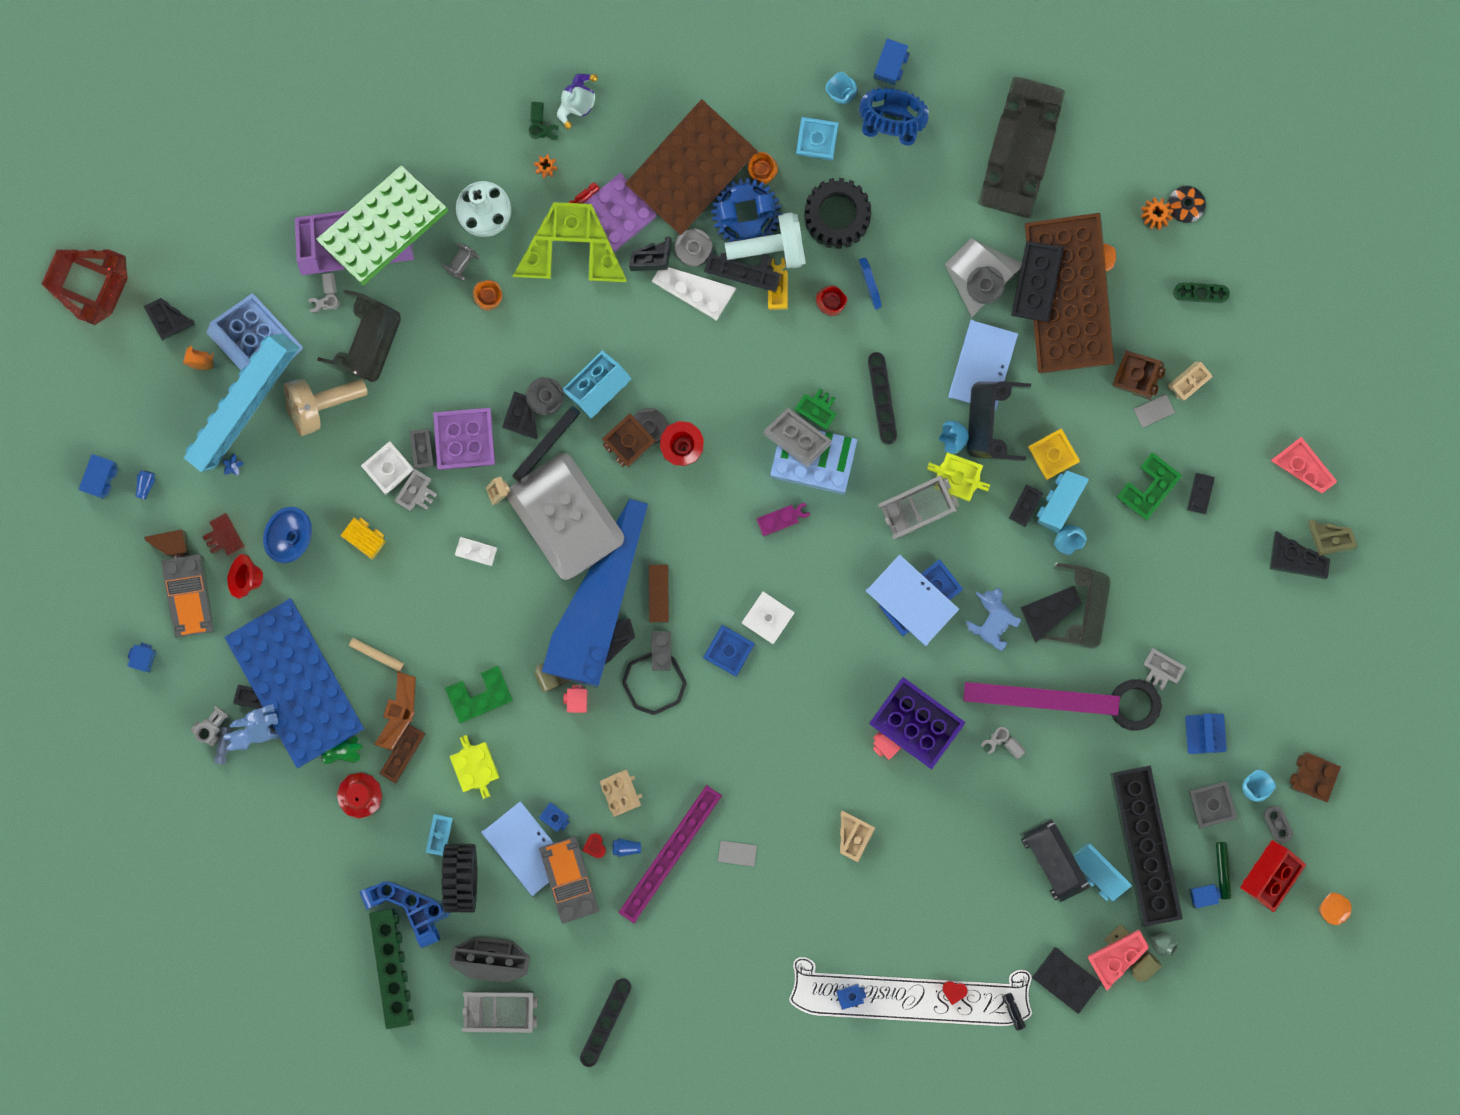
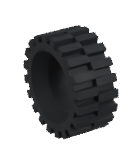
M831 178L827 183L822 181L819 183V187L815 186L812 189L811 195H808L804 212L806 228L810 231L811 237L817 239V243L821 245L825 243L827 248L836 246V249H841L844 245H846V248L850 247L853 242H859L860 237H864L867 228H869L871 202L868 201L867 193L862 192L863 188L860 185L856 187L852 180H849V183L844 182L845 178H839V181H834V178ZM833 196H842L849 199L856 208L857 215L854 222L843 229H833L824 224L820 217L819 209L826 199Z
M445 844L441 884L442 903L445 913L475 912L478 883L475 844Z

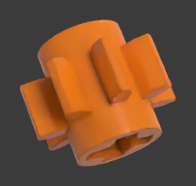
M549 154L544 158L539 156V162H534V166L539 167L535 171L536 174L541 173L543 179L548 175L553 177V170H558L556 166H553L556 163V159L550 160ZM546 163H548L549 167H547L546 170H543V166H545Z

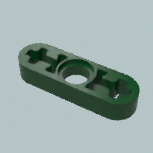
M1182 282L1176 285L1173 295L1179 301L1224 303L1229 298L1230 291L1225 285ZM1184 287V291H1191V287H1193V297H1190L1191 293H1185L1184 296H1181V293L1177 290ZM1204 288L1207 292L1206 297H1198L1196 290ZM1210 288L1213 289L1212 293H1217L1221 289L1225 295L1221 299L1219 295H1212V299H1210Z

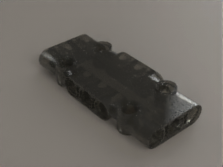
M1021 77L1012 78L988 160V168L978 200L979 205L1016 216L1031 218L1054 141L1065 90ZM1010 103L1017 104L1018 109L1011 110L1008 105ZM1051 113L1054 115L1055 119L1048 120L1045 117V114ZM992 174L996 175L999 180L992 182L989 180V176ZM1028 184L1033 185L1035 191L1028 192L1025 186Z

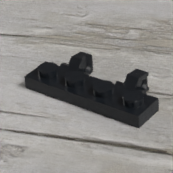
M726 251L721 253L720 256L709 254L704 272L707 274L777 293L782 277L781 273L773 271L774 267H771L773 258L766 254H763L760 265L756 264V266L738 262V259L727 260Z

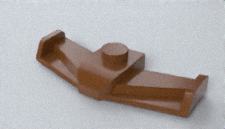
M397 672L396 701L388 700L383 717L390 720L374 745L393 750L408 724L412 722L415 714L416 677Z

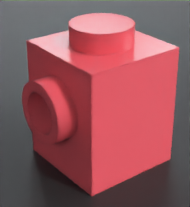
M572 685V689H567V693H564V704H567V712L587 713L588 690L583 689V685Z
M880 732L873 737L875 740L872 743L875 746L873 750L880 757L884 755L890 760L901 749L900 746Z

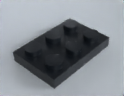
M1056 947L1053 948L1031 977L1077 1014L1081 1012L1102 984Z

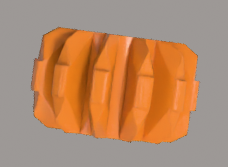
M1156 197L1152 199V202L1147 200L1146 206L1141 208L1144 213L1140 217L1146 219L1143 223L1144 225L1151 224L1150 229H1153L1156 225L1157 229L1161 230L1162 225L1167 227V221L1173 219L1169 215L1173 213V209H1167L1170 203L1168 202L1164 205L1163 198L1159 202ZM1155 210H1157V213H1161L1159 217L1153 214Z

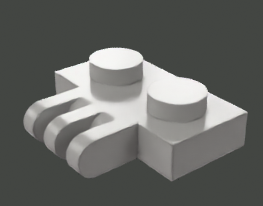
M414 469L395 502L411 512L416 504L428 510L429 506L423 503L427 501L432 504L433 500L427 497L428 494L435 498L437 496L435 492L427 488L432 479Z
M1154 648L1151 649L1143 663V666L1150 669L1145 682H1150L1152 677L1155 678L1152 686L1155 687L1158 681H1160L1161 684L1158 689L1161 691L1168 680L1177 684L1186 669L1184 665Z

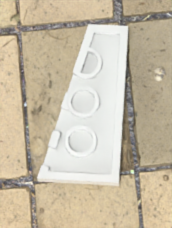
M668 267V270H658L652 280V283L715 321L718 320L736 291L735 287Z

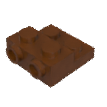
M1126 350L1112 386L1131 392L1135 396L1151 400L1152 396H1156L1159 386L1157 382L1159 378L1162 379L1164 377L1166 369L1160 360Z
M630 413L602 438L605 442L603 447L609 453L613 451L618 456L615 460L622 467L626 465L628 468L656 442Z
M1304 752L1297 759L1296 765L1298 768L1296 773L1291 775L1289 781L1291 784L1290 789L1328 803L1341 766Z

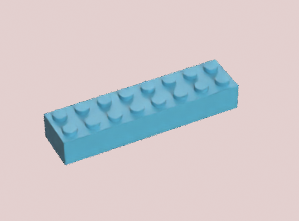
M285 335L266 336L261 341V348L258 352L256 351L249 359L251 361L250 364L240 371V378L229 387L227 397L220 400L217 405L219 407L217 411L208 417L206 427L199 430L196 435V441L187 447V454L184 459L200 472L216 468L300 347Z

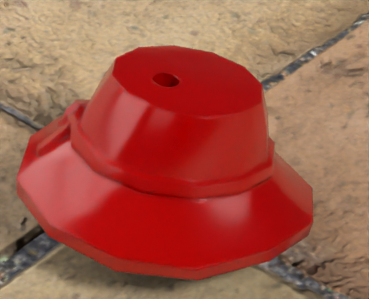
M678 421L668 425L661 435V452L664 459L673 465L687 466L694 463L703 452L704 438L700 429L691 422Z
M246 554L236 557L227 576V584L231 596L241 599L247 596L249 591L259 588L263 581L262 569L254 565Z
M360 772L348 775L340 783L337 798L339 806L348 816L360 819L371 816L379 809L382 793L380 784L372 775Z

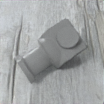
M217 706L214 707L215 710L208 719L205 718L202 723L196 722L191 729L198 741L207 743L212 747L220 738L218 737L219 726L225 718L230 716ZM204 729H208L209 737L204 740L201 737V732Z

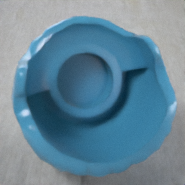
M950 420L943 424V431L939 440L945 444L944 451L956 454L967 444L969 440L968 430L957 421Z

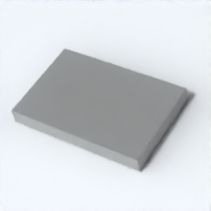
M789 408L777 417L763 432L766 437L807 468L832 443V440Z

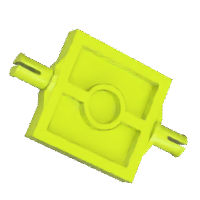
M948 452L940 466L929 462L927 470L937 473V477L941 475L943 478L948 479L951 485L949 491L952 496L955 495L957 498L970 502L973 492L977 488L988 492L991 485L980 481L983 465ZM936 484L934 489L940 491L938 484Z
M467 735L460 737L464 749L459 753L451 755L450 759L463 792L479 789L483 799L490 797L486 785L491 781L499 779L500 776L487 742L471 746Z

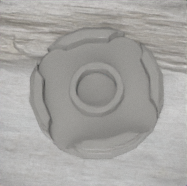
M699 229L686 230L678 236L675 242L677 258L683 264L690 267H698L705 264L709 254H712L710 237Z

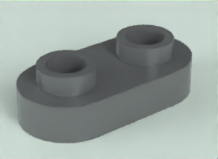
M1278 806L1266 808L1263 817L1274 840L1279 843L1290 841L1293 831L1283 810ZM1271 812L1276 813L1275 819L1270 818ZM1281 829L1285 832L1283 837H1280L1278 834Z

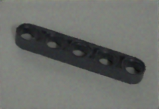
M874 352L868 358V368L879 437L883 444L891 445L896 441L897 430L886 362L883 354ZM874 356L881 358L882 363L880 366L872 365L871 359ZM876 375H882L885 378V382L882 385H877L874 382ZM881 393L886 394L888 397V401L884 404L877 401V396ZM888 412L891 416L890 421H881L880 414ZM885 431H891L894 434V438L891 441H886L883 438Z
M574 406L569 408L514 472L512 477L520 483L521 479L532 471L576 420L580 411Z
M620 978L615 982L581 1053L580 1061L586 1067H592L598 1061L629 996L632 986L626 978ZM622 981L628 984V990L624 993L617 989L618 983ZM610 1000H618L620 1003L619 1009L611 1010L609 1007ZM603 1017L611 1019L610 1027L603 1028L600 1021ZM594 1035L602 1036L603 1043L600 1046L592 1043ZM587 1052L592 1053L595 1057L594 1061L589 1064L583 1059L584 1054Z

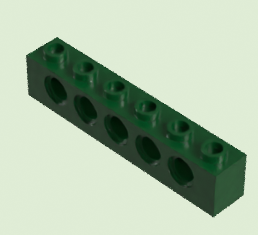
M394 909L369 913L385 1026L386 1029L409 1026L411 1021H414L413 1010L409 1009L408 1001H411L410 990H406L405 982H408L407 971H403L402 963L405 962L404 951H400L399 943H402V935L397 930L399 915ZM384 924L391 927L389 935L382 933V926ZM386 944H391L394 947V952L391 955L387 954L384 950ZM389 963L396 965L397 971L395 974L388 972L387 966ZM393 982L398 983L400 986L398 993H393L390 990V985ZM395 1002H400L403 1006L400 1013L395 1012L393 1009Z

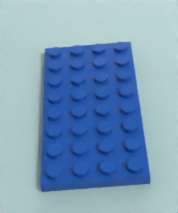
M291 598L224 637L261 705L265 707L273 704L275 711L267 713V715L276 713L278 724L272 725L296 768L304 766L365 730Z

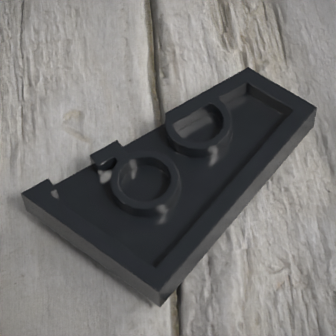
M1277 531L1274 532L1269 569L1321 579L1328 578L1329 558L1323 555L1319 556L1318 552L1301 546L1297 541L1290 540Z
M1075 586L1021 607L1035 643L1081 604Z

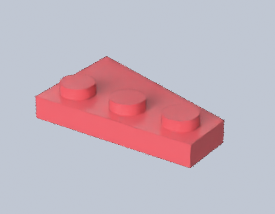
M1302 437L1271 460L1321 494L1337 482Z
M1140 929L1088 955V959L1106 991L1149 948V945Z

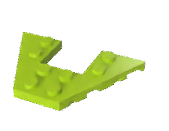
M553 202L547 216L544 218L538 232L513 274V277L551 279L553 241L590 242L588 281L627 282L593 205Z

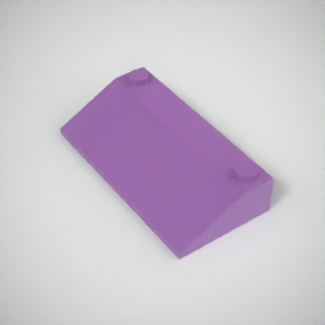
M349 210L295 218L296 258L301 275L345 269L316 239ZM413 243L390 263L414 260Z

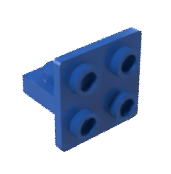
M1223 713L1185 716L1188 754L1227 751Z

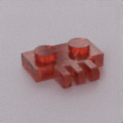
M227 513L209 522L213 531L204 535L203 539L208 540L212 538L211 541L206 543L208 547L216 545L210 549L211 554L223 548L229 556L245 547Z

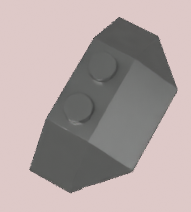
M473 937L460 945L453 946L450 966L468 978L508 983L527 975L530 956L514 941Z

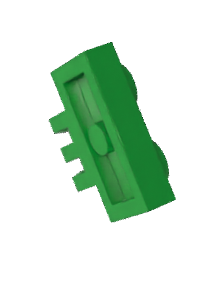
M820 388L814 398L804 394L794 410L827 431L837 415L830 410L836 398L831 397L829 402H827L826 399L830 394L826 392L823 398L819 397L823 392V389Z

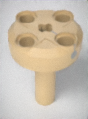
M296 379L283 384L286 409L300 436L314 433L320 429L319 410L367 395V388L363 379L316 394H312L310 387L304 379Z

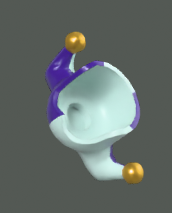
M576 74L572 84L563 90L561 95L562 103L558 109L557 117L564 124L565 129L572 127L571 122L567 120L568 114L573 113L583 117L591 111L595 102V93L590 88L584 86V83L589 80L596 82L598 80L596 74Z

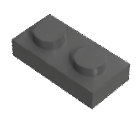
M429 428L410 431L414 468L434 467Z
M652 632V671H671V632Z

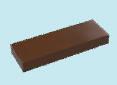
M649 565V623L669 622L668 565Z
M409 724L379 774L396 784L426 734Z

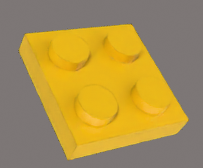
M1062 428L1027 447L1046 481L1080 462Z

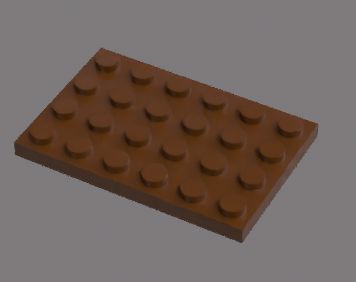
M701 99L628 179L625 185L681 235L758 150Z

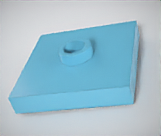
M801 117L796 155L833 161L839 122Z

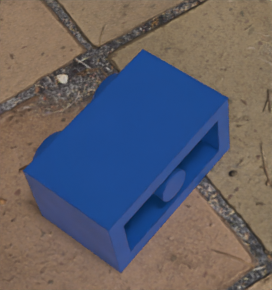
M887 38L873 78L895 86L896 81L901 80L904 72L901 69L902 64L907 63L910 55L907 52L908 46Z
M92 454L78 490L104 499L110 493L111 479L115 478L117 474V463Z

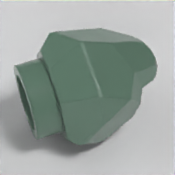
M1160 932L1150 936L1153 949L1160 955L1168 954L1172 956L1179 946L1174 936L1169 933Z

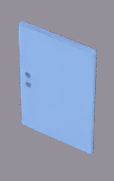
M970 320L948 398L970 403L971 388L975 383L980 381L1004 382L1018 333ZM995 400V411H996V408H997V405H998V401H996V400Z
M901 555L866 589V592L925 646L959 610L957 606Z
M520 801L489 827L482 830L481 833L530 895L534 896L536 892L549 883L539 848L554 842Z

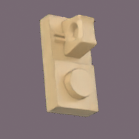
M502 477L493 479L486 487L492 505L498 504L510 492L508 484L502 480Z

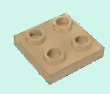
M627 769L600 781L602 791L605 794L613 817L641 806L639 798H642V794H636L632 784L635 776L630 777Z

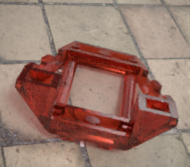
M88 249V251L56 250L41 284L69 309L77 319L95 326L113 313L128 280L126 256L109 249H103V251H96L94 249ZM84 258L100 259L104 261L102 266H100ZM73 262L107 276L96 301L62 287ZM69 299H72V300H74V301H76V302H79V303L83 304V305H84L83 308H82V309L79 308L77 305H75V304H74L73 302H71Z

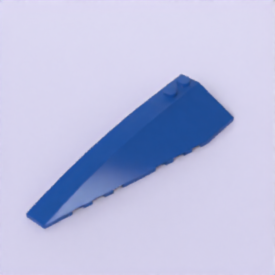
M632 499L628 500L616 522L624 534V542L619 548L590 567L551 636L542 673L596 688L599 686L644 521L647 503Z

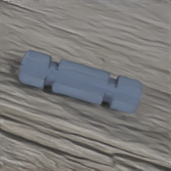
M221 727V737L218 740L216 750L218 755H215L214 760L216 764L225 765L227 757H225V754H228L227 747L230 741L224 740L223 737L228 733H232L231 728Z

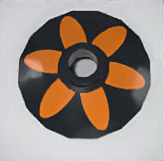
M1181 186L1174 190L1168 201L1170 203L1168 209H1173L1172 217L1182 223L1197 221L1204 214L1206 208L1202 192L1191 186ZM1186 200L1191 202L1190 206L1185 205Z

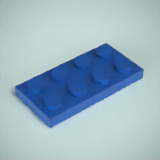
M940 559L921 573L949 600L963 590ZM881 605L879 606L902 637L909 632Z

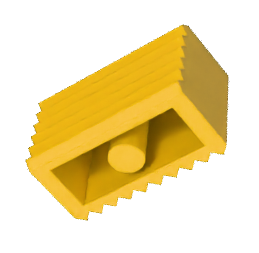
M361 517L359 520L353 518L340 536L373 560L387 542L383 539L385 535L377 529L373 532L368 528L369 523Z

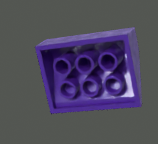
M902 677L869 725L932 770L966 722Z

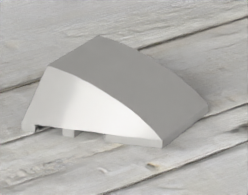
M971 238L945 264V267L972 318L985 304L974 301L968 294L967 279L970 273L978 267L991 266L1003 275L1006 284L1021 270L1022 263Z

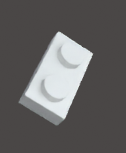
M460 537L455 556L492 566L497 547Z

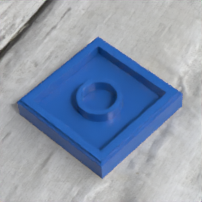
M721 625L703 658L737 677L755 643Z

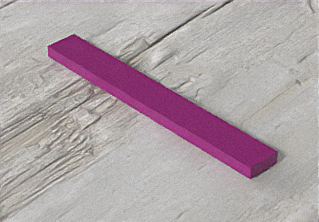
M965 682L963 702L1118 716L1120 696L971 682Z
M708 785L704 787L619 910V914L632 923L636 922L722 797L721 794Z

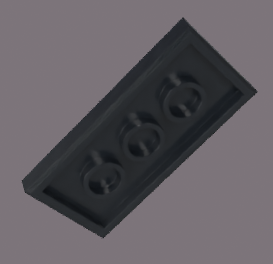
M1026 241L1011 316L1049 323L1064 247Z

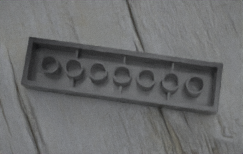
M1151 765L1110 773L1141 926L1146 927L1182 920L1183 917Z

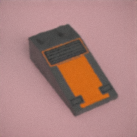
M192 555L161 560L175 638L214 632L204 557Z
M576 836L540 847V854L562 924L599 912V906Z

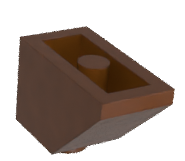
M184 530L144 537L146 542L169 557L179 558L190 554L186 531Z

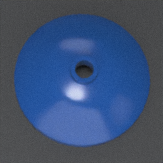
M285 507L277 511L270 518L264 530L263 545L267 555L279 563H290L297 560L306 551L311 540L312 524L310 518L303 510L296 507Z

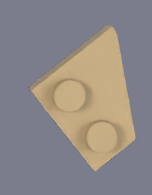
M842 811L840 853L859 862L876 828Z

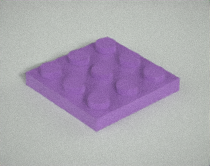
M621 173L583 203L593 205L614 252L657 217L652 208L625 185L627 179Z
M491 408L433 413L438 470L495 465Z

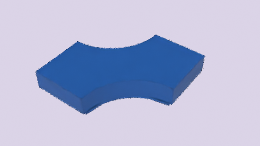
M864 257L859 259L870 300L876 310L881 308L882 304L867 258Z

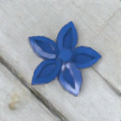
M234 453L231 455L230 460H222L226 466L224 468L225 475L231 472L234 475H239L237 467L242 466L244 463L236 461Z

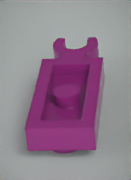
M801 503L795 510L790 505L756 518L763 537L798 524V517H809V512L806 514L801 513V508L805 507L806 503Z

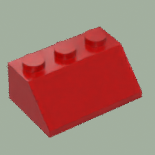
M1271 840L1259 860L1254 864L1253 869L1244 879L1240 889L1270 911L1275 912L1306 864L1289 849Z

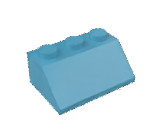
M602 350L563 388V392L586 415L592 418L632 378L619 363Z
M1066 471L1064 475L1060 473L1055 482L1058 486L1055 491L1051 490L1046 498L1049 502L1045 508L1042 506L1036 515L1039 517L1037 523L1058 533L1089 479L1070 471Z
M1085 843L1073 855L1081 871L1086 876L1091 887L1095 885L1100 890L1098 894L1105 901L1108 899L1110 901L1116 900L1132 886L1090 843Z

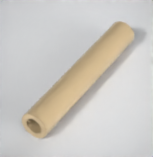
M352 638L350 641V647L401 672L404 663L355 638Z

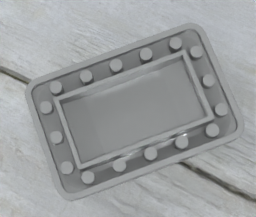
M561 453L521 479L520 483L517 482L509 488L508 501L552 567L563 580L574 578L619 548L624 542L623 532L569 454Z

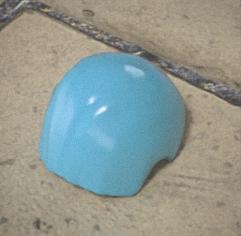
M839 72L832 76L825 87L828 95L840 104L851 102L857 94L855 81L844 72Z
M1067 525L1062 527L1057 533L1054 546L1059 552L1071 555L1076 549H1083L1087 537L1082 528L1075 525Z
M1260 769L1245 778L1242 789L1248 799L1254 802H1261L1272 794L1276 789V784L1267 772Z

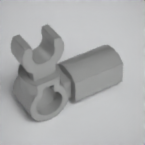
M334 273L322 274L323 289L326 297L321 298V300L316 298L308 300L309 303H316V307L310 309L311 313H318L321 309L336 310L339 308L340 300L335 295L337 289Z
M1005 727L997 728L991 735L992 738L984 740L981 744L982 747L987 743L991 744L992 748L988 752L991 754L994 752L997 744L1001 745L1005 742L1004 746L1017 760L1026 752L1024 747L1014 737L1011 738L1009 736V731Z

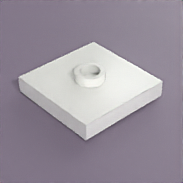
M390 441L361 465L385 495L414 471L413 467Z
M763 591L742 621V624L771 644H774L795 612Z

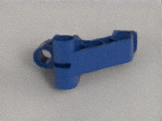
M391 881L379 883L359 892L366 910L387 901L404 907L414 930L416 940L421 948L440 941V935L434 923L450 915V913L444 912L442 901ZM387 885L391 886L392 892L389 896L385 893V887ZM412 895H414L417 899V902L414 906L411 905L409 901Z

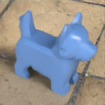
M999 587L993 591H986L983 594L976 592L990 615L982 627L966 621L969 627L968 631H973L972 634L979 635L985 642L993 644L996 649L1003 651L1007 642H1002L1000 635L1008 629L1009 625L1018 627L1022 619L1015 617L1001 601L1003 592Z
M273 704L253 710L245 718L232 722L230 727L242 726L245 729L235 730L223 737L224 740H228L231 743L228 745L227 750H247L251 743L279 739L276 731L271 732L275 730L272 724H278L276 713L265 716V714L275 711Z

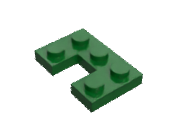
M1153 452L1140 466V469L1154 479L1147 490L1143 493L1128 482L1116 497L1145 521L1149 519L1182 477L1179 472Z
M499 666L480 673L488 691L470 698L463 681L445 688L460 724L513 702Z

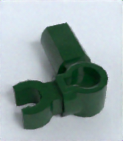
M531 102L530 122L532 124L529 127L530 137L532 139L549 137L551 140H558V136L552 135L551 131L559 130V126L551 125L546 127V125H540V123H543L544 103Z

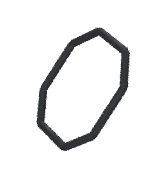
M652 652L628 664L622 682L635 709L656 715L679 704L687 684L676 659L671 656V660L683 682L678 699L656 711L637 706L626 681L632 665L651 657Z

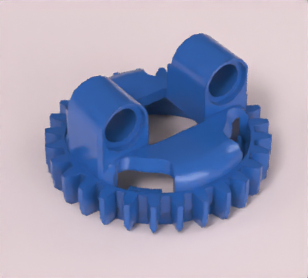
M879 87L877 90L872 89L871 92L868 91L866 95H863L859 106L860 117L863 118L862 132L868 137H874L878 132L890 136H899V141L903 145L910 146L915 143L918 131L922 132L928 123L929 110L927 105H924V101H920V97H914V93L908 94L907 91L895 90L893 87L891 89L887 87L881 89ZM884 99V105L872 107L873 101L878 102ZM908 107L918 112L917 117H914L907 111ZM883 113L901 117L903 121L885 118Z
M747 178L746 183L739 179L738 185L732 181L731 188L726 185L727 191L722 190L720 192L722 196L715 197L719 202L713 203V207L717 209L711 212L717 216L713 217L712 221H718L714 228H721L718 231V235L724 233L723 240L729 237V242L764 237L766 235L770 236L773 235L771 230L777 231L778 228L774 224H779V220L776 217L781 215V213L776 212V210L781 209V205H775L779 199L772 198L775 192L768 193L770 190L769 186L765 189L763 188L764 182H761L758 186L756 179L752 184L749 178ZM755 200L758 219L738 223L735 203ZM769 219H771V223H768V225L764 229V233H762V228L764 227L766 222ZM726 227H730L732 230L737 232L739 234V238H737V235L732 233L730 230L727 231Z

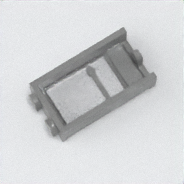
M940 475L878 504L886 517L887 525L892 530L893 539H899L958 511L957 506H959V502L955 495H951L949 491L951 485L947 478H943Z
M463 992L464 1027L462 1032L533 1033L534 1028H537L538 1017L534 1016V1008H538V997H534V992Z

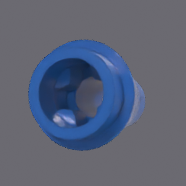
M140 470V473L137 474L135 497L147 499V495L156 480L154 473Z
M621 838L613 840V855L622 857L641 853V842Z

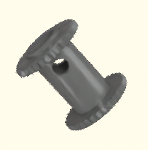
M457 243L456 245L460 250L449 266L443 264L442 268L454 278L464 281L465 278L461 274L473 257L479 259V255L467 245Z

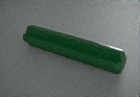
M1217 842L1219 891L1221 899L1227 900L1231 899L1227 843Z

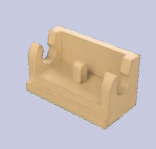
M1194 362L1168 384L1167 387L1170 391L1175 392L1177 399L1185 401L1213 376L1202 362Z

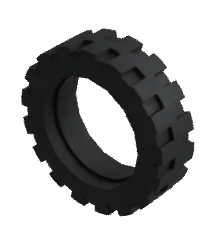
M1131 679L1118 685L1111 695L1120 696L1121 698L1128 690H1142L1150 698L1151 710L1148 716L1140 721H1131L1124 717L1120 707L1118 716L1112 715V717L1120 727L1130 731H1139L1150 727L1159 718L1162 709L1161 697L1157 689L1149 682L1141 679Z

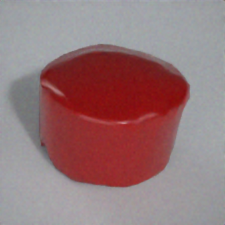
M834 285L824 287L816 295L818 308L828 316L840 314L847 303V296Z

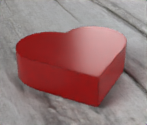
M597 833L591 834L582 851L595 858H602L606 854V848L602 844V836Z
M947 981L942 986V991L951 1005L963 999L968 993L967 987L962 983L955 984L952 981Z

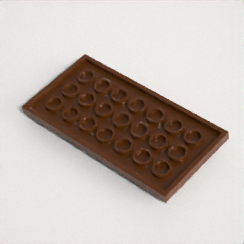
M1101 213L1025 223L1026 241L1064 247L1050 321L1048 323L1033 320L1038 373L1043 374L1115 365Z

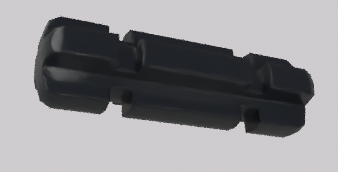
M1012 993L1003 995L1002 999L1007 1004L1006 1008L1011 1020L1014 1021L1015 1029L1017 1031L1024 1029L1026 1025L1023 1019L1021 1020L1022 1016L1017 1004L1013 1001L1015 999Z

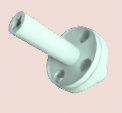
M479 181L468 185L460 193L456 202V215L459 223L467 233L477 237H490L507 227L511 217V203L501 187L491 182ZM493 191L500 192L497 198H491L490 194ZM469 194L470 202H465L464 197ZM496 217L504 218L501 224H495L494 219ZM474 220L477 222L476 227H467L469 221Z
M792 212L778 215L781 234L725 243L727 260L784 251L787 268H799L806 264L798 215Z

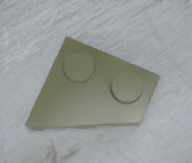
M1309 520L1308 525L1319 556L1356 549L1357 543L1351 528L1337 527L1330 523L1324 525L1315 523L1316 520Z

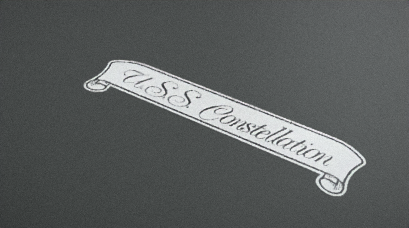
M799 957L793 963L795 983L789 1001L799 1010L812 1015L1011 1026L1014 1021L1011 1020L1006 1008L1007 1004L1002 999V996L1007 993H1012L1015 999L1013 1001L1017 1004L1022 1016L1021 1020L1025 1021L1032 1015L1028 997L1032 978L1031 974L1026 970H1017L1011 973L1009 976L1010 984L952 981L955 984H964L968 989V993L963 999L951 1005L942 991L943 984L949 980L814 973L815 963L809 958ZM854 984H859V987H863L866 998L863 999L864 1004L842 1010L836 990Z

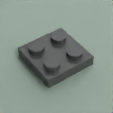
M1227 781L1189 791L1199 828L1237 819Z

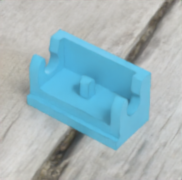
M437 814L433 815L426 853L443 856L444 846L448 844L453 818Z

